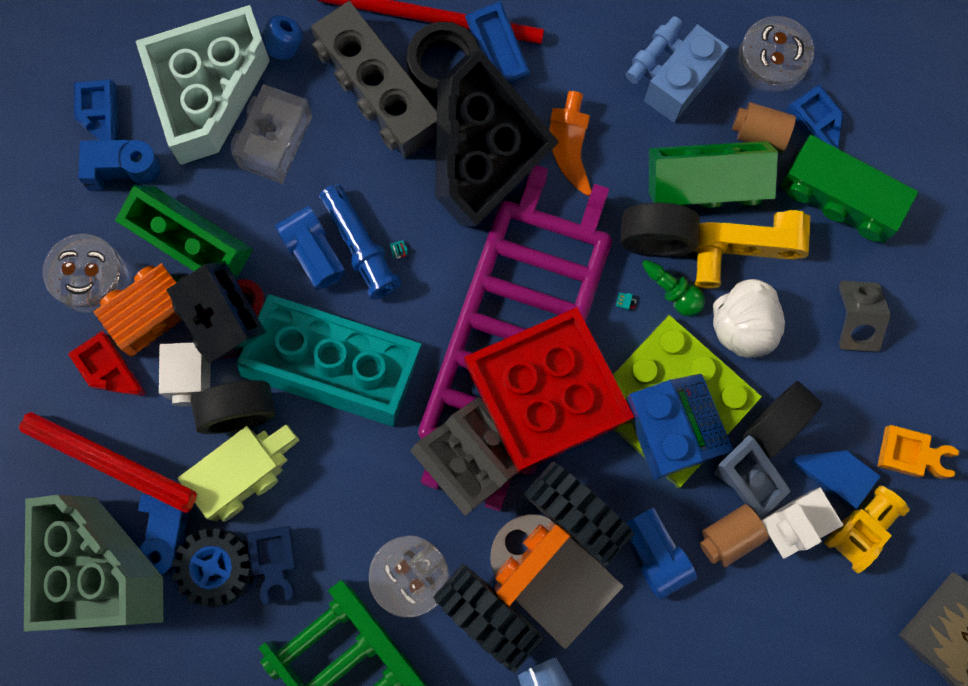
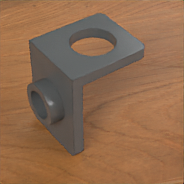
M840 281L839 290L847 312L839 340L840 348L842 350L879 351L891 315L880 284L874 282ZM860 325H871L875 328L874 335L867 340H855L851 336L853 330Z

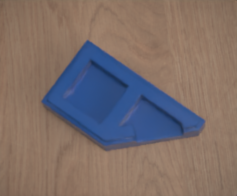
M113 79L74 82V119L97 140H118L117 85Z

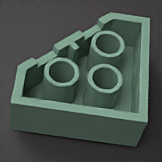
M51 495L25 499L24 632L163 622V576L96 497Z

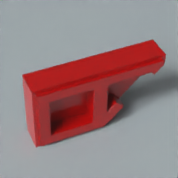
M104 331L99 332L68 353L89 387L141 397L146 394Z

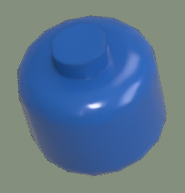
M275 15L269 18L261 34L267 54L280 60L294 57L303 39V31L300 25L293 19L283 15Z

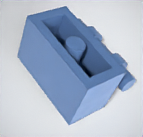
M675 16L666 25L659 26L652 35L653 41L645 51L640 50L632 59L633 65L625 74L626 78L634 84H637L643 76L651 80L644 102L673 123L679 119L720 68L729 47L698 24L682 41L677 35L684 27V23ZM665 50L671 56L661 66L656 60Z

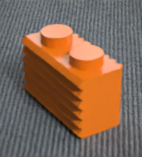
M162 263L156 267L151 265L140 270L135 275V282L123 291L117 289L105 295L100 301L101 306L93 311L117 346L130 357L183 320L174 311L172 299L166 291L177 281Z

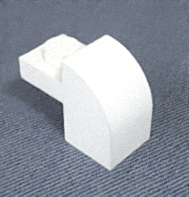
M821 488L809 491L761 520L783 559L797 551L810 549L822 542L820 538L843 526Z

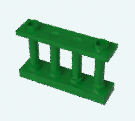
M342 579L328 590L334 598L329 603L330 608L279 650L274 642L270 641L265 642L258 648L264 655L260 663L265 671L275 681L281 678L287 686H332L365 657L369 656L372 658L376 654L387 668L382 672L384 677L373 686H429L348 582ZM351 620L360 632L355 637L357 642L305 684L290 663L339 622L342 621L345 624Z

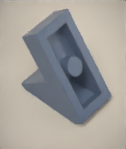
M750 435L718 465L714 472L716 477L734 488L742 501L750 506L761 520L791 492L759 444Z

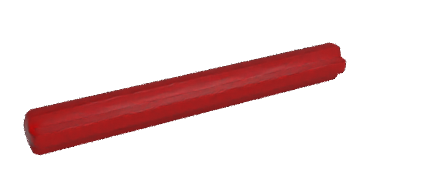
M33 412L26 413L23 421L19 424L20 432L184 513L189 512L197 500V493L190 488Z

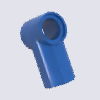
M309 205L274 225L290 254L296 256L316 291L332 286L346 274L342 263L325 238L327 235Z
M654 507L626 522L635 534L629 542L643 564L641 566L642 573L651 590L660 601L698 579L687 555L679 546H675Z

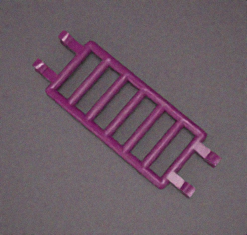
M536 165L530 172L520 204L511 201L500 203L419 426L418 435L421 439L439 428L437 425L445 404L461 409L477 398L451 389L458 366L467 368L464 363V357L472 354L464 351L471 329L474 328L504 339L526 330L479 314L478 310L485 291L556 315L578 307L586 323L613 241L608 233L596 230L609 188L597 184L593 185L581 224L536 210L547 181L546 176L548 173V168ZM510 220H518L594 245L588 266L586 267L504 240ZM498 254L582 282L575 304L491 276ZM538 465L521 473L532 475L535 473ZM425 469L420 482L424 486L438 490V483ZM510 481L485 501L484 507L500 512Z

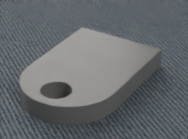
M524 515L505 524L496 535L491 548L490 559L494 575L510 557L517 561L523 555L511 554L506 549L505 538L510 532L520 530L529 536L539 524L546 528L553 522L548 517L541 515ZM568 538L515 600L566 649L624 586L571 538Z

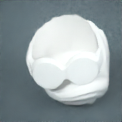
M756 279L744 280L737 283L730 293L719 297L713 304V326L717 337L723 346L739 357H763V355H768L779 345L784 334L785 320L777 292L770 284Z

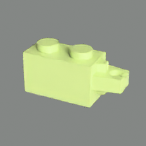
M287 424L270 436L265 430L256 435L254 431L246 426L177 479L183 486L197 493L195 503L207 519L215 522L221 519L223 522H226L244 508L242 502L253 493H256L258 496L262 495L278 482L276 476L283 471L281 466L288 461L283 454L300 440Z

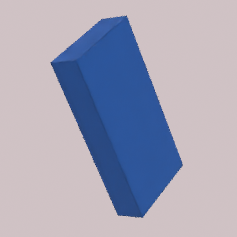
M501 1L465 15L479 49H481L509 84L530 75Z

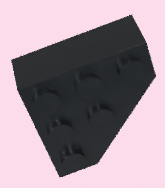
M481 49L466 55L437 83L435 197L461 226H477L559 143Z

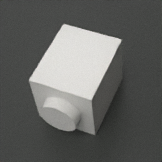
M194 343L160 344L159 394L169 401L172 400V405L191 406V397L200 391L210 388V363L207 362L205 356L198 352Z

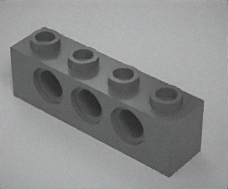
M350 1L311 26L315 42L311 45L316 55L324 64L329 61L336 69L334 76L339 85L346 93L350 90L353 91L359 99L356 104L367 121L370 122L374 119L382 129L379 131V134L391 151L397 149L406 159L436 138V110ZM349 50L360 51L353 57L344 56V53ZM372 78H378L383 80L377 86H368L365 84L368 80ZM394 107H402L406 110L399 116L388 114V111Z

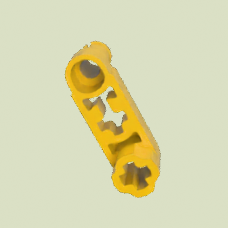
M798 210L777 212L774 214L773 227L715 222L700 223L699 242L695 250L698 253L695 286L706 289L719 288L721 286L722 254L788 260L806 258L809 255L810 215Z

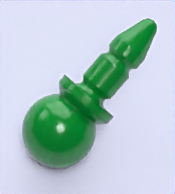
M649 260L643 261L642 265L648 276L666 291L665 299L669 302L673 301L674 308L679 314L694 316L701 312L705 305V296L700 288L695 285H687V280L684 277L676 279L668 271H664V268L657 263Z

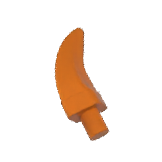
M568 91L564 109H552L549 131L559 141L552 149L559 168L569 182L583 194L589 196L592 190L582 163L581 149L590 115L580 113L584 94Z

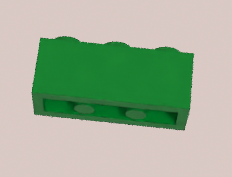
M811 134L800 148L779 188L787 191V195L793 200L800 203H809L822 210V213L828 219L835 222H844L857 229L858 233L865 239L875 242L880 241L883 244L898 231L918 194L917 190Z
M768 141L649 148V195L653 203H672L682 206L684 204L699 203L700 206L708 208L720 207L723 205V202L738 201L744 205H757L762 203V199H775L778 151Z
M134 185L115 219L117 223L193 271L204 264L225 261L237 280L253 251V248L155 186Z

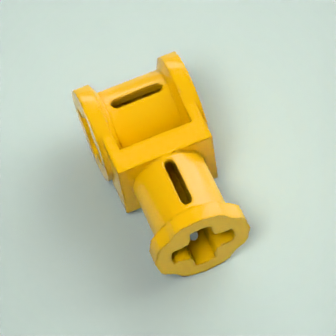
M879 486L874 491L876 497L864 510L853 511L849 517L842 521L843 526L832 531L824 541L828 548L835 547L852 563L851 569L857 574L871 565L883 550V545L892 536L886 530L899 516H905L910 511L906 502L900 496L884 486Z

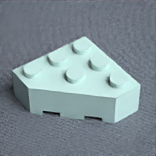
M250 5L136 41L168 146L180 165L216 154L220 151L270 61Z

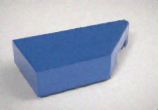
M818 84L789 104L786 111L796 116V124L807 137L811 134L838 149L844 113L821 85Z
M847 450L799 455L790 462L851 510H855L860 506L881 477Z

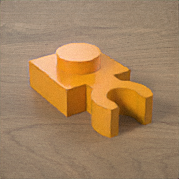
M889 425L885 427L877 467L917 478L924 476L925 468H927L934 477L946 479L954 477L955 471L943 468L940 464V458L942 455L951 458L958 456L959 450L948 445L935 449L930 448L931 435Z

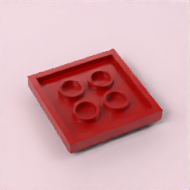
M578 307L464 357V363L518 474L625 425L634 419V415Z

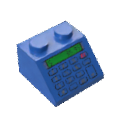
M702 374L670 379L631 393L626 399L634 415V419L631 421L654 481L733 451Z

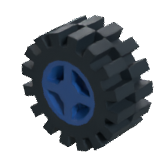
M215 528L213 530L203 529L197 535L191 534L186 538L187 543L184 546L179 545L176 552L180 553L178 559H173L172 567H176V573L172 574L173 582H178L180 586L176 588L181 595L187 596L186 600L192 604H199L202 607L230 605L236 602L235 599L239 596L243 597L247 592V585L252 584L254 577L251 576L249 549L245 545L246 542L241 537L234 535V533Z

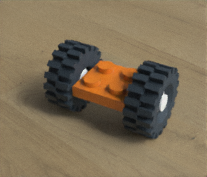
M553 461L524 493L528 500L553 523H550L546 528L539 524L524 540L523 544L528 549L517 561L510 557L494 575L498 581L494 587L495 590L473 570L462 563L433 596L435 602L442 607V610L470 638L475 640L488 654L490 653L495 660L513 673H516L545 638L511 604L567 539L571 538L604 567H607L635 535L634 531L606 503L594 495L589 488L580 483L571 473L569 474L563 467Z

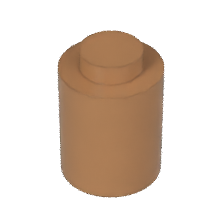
M749 102L746 109L739 107L732 130L738 132V141H768L778 153L783 154L790 140L796 116Z
M743 504L702 530L704 540L700 542V546L712 564L720 562L724 567H727L768 541L769 535L764 524L753 509L747 504Z

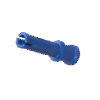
M330 185L322 190L319 198L352 254L351 265L355 271H360L369 287L367 293L370 299H380L394 292L401 285L402 281L399 275H393L384 259L386 253L383 247L374 244L368 235L366 228L347 198L342 185Z

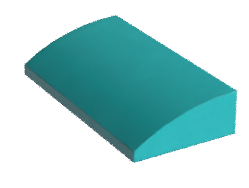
M268 294L258 316L266 333L244 346L237 361L240 377L249 380H263L269 383L270 387L394 427L421 350V343Z

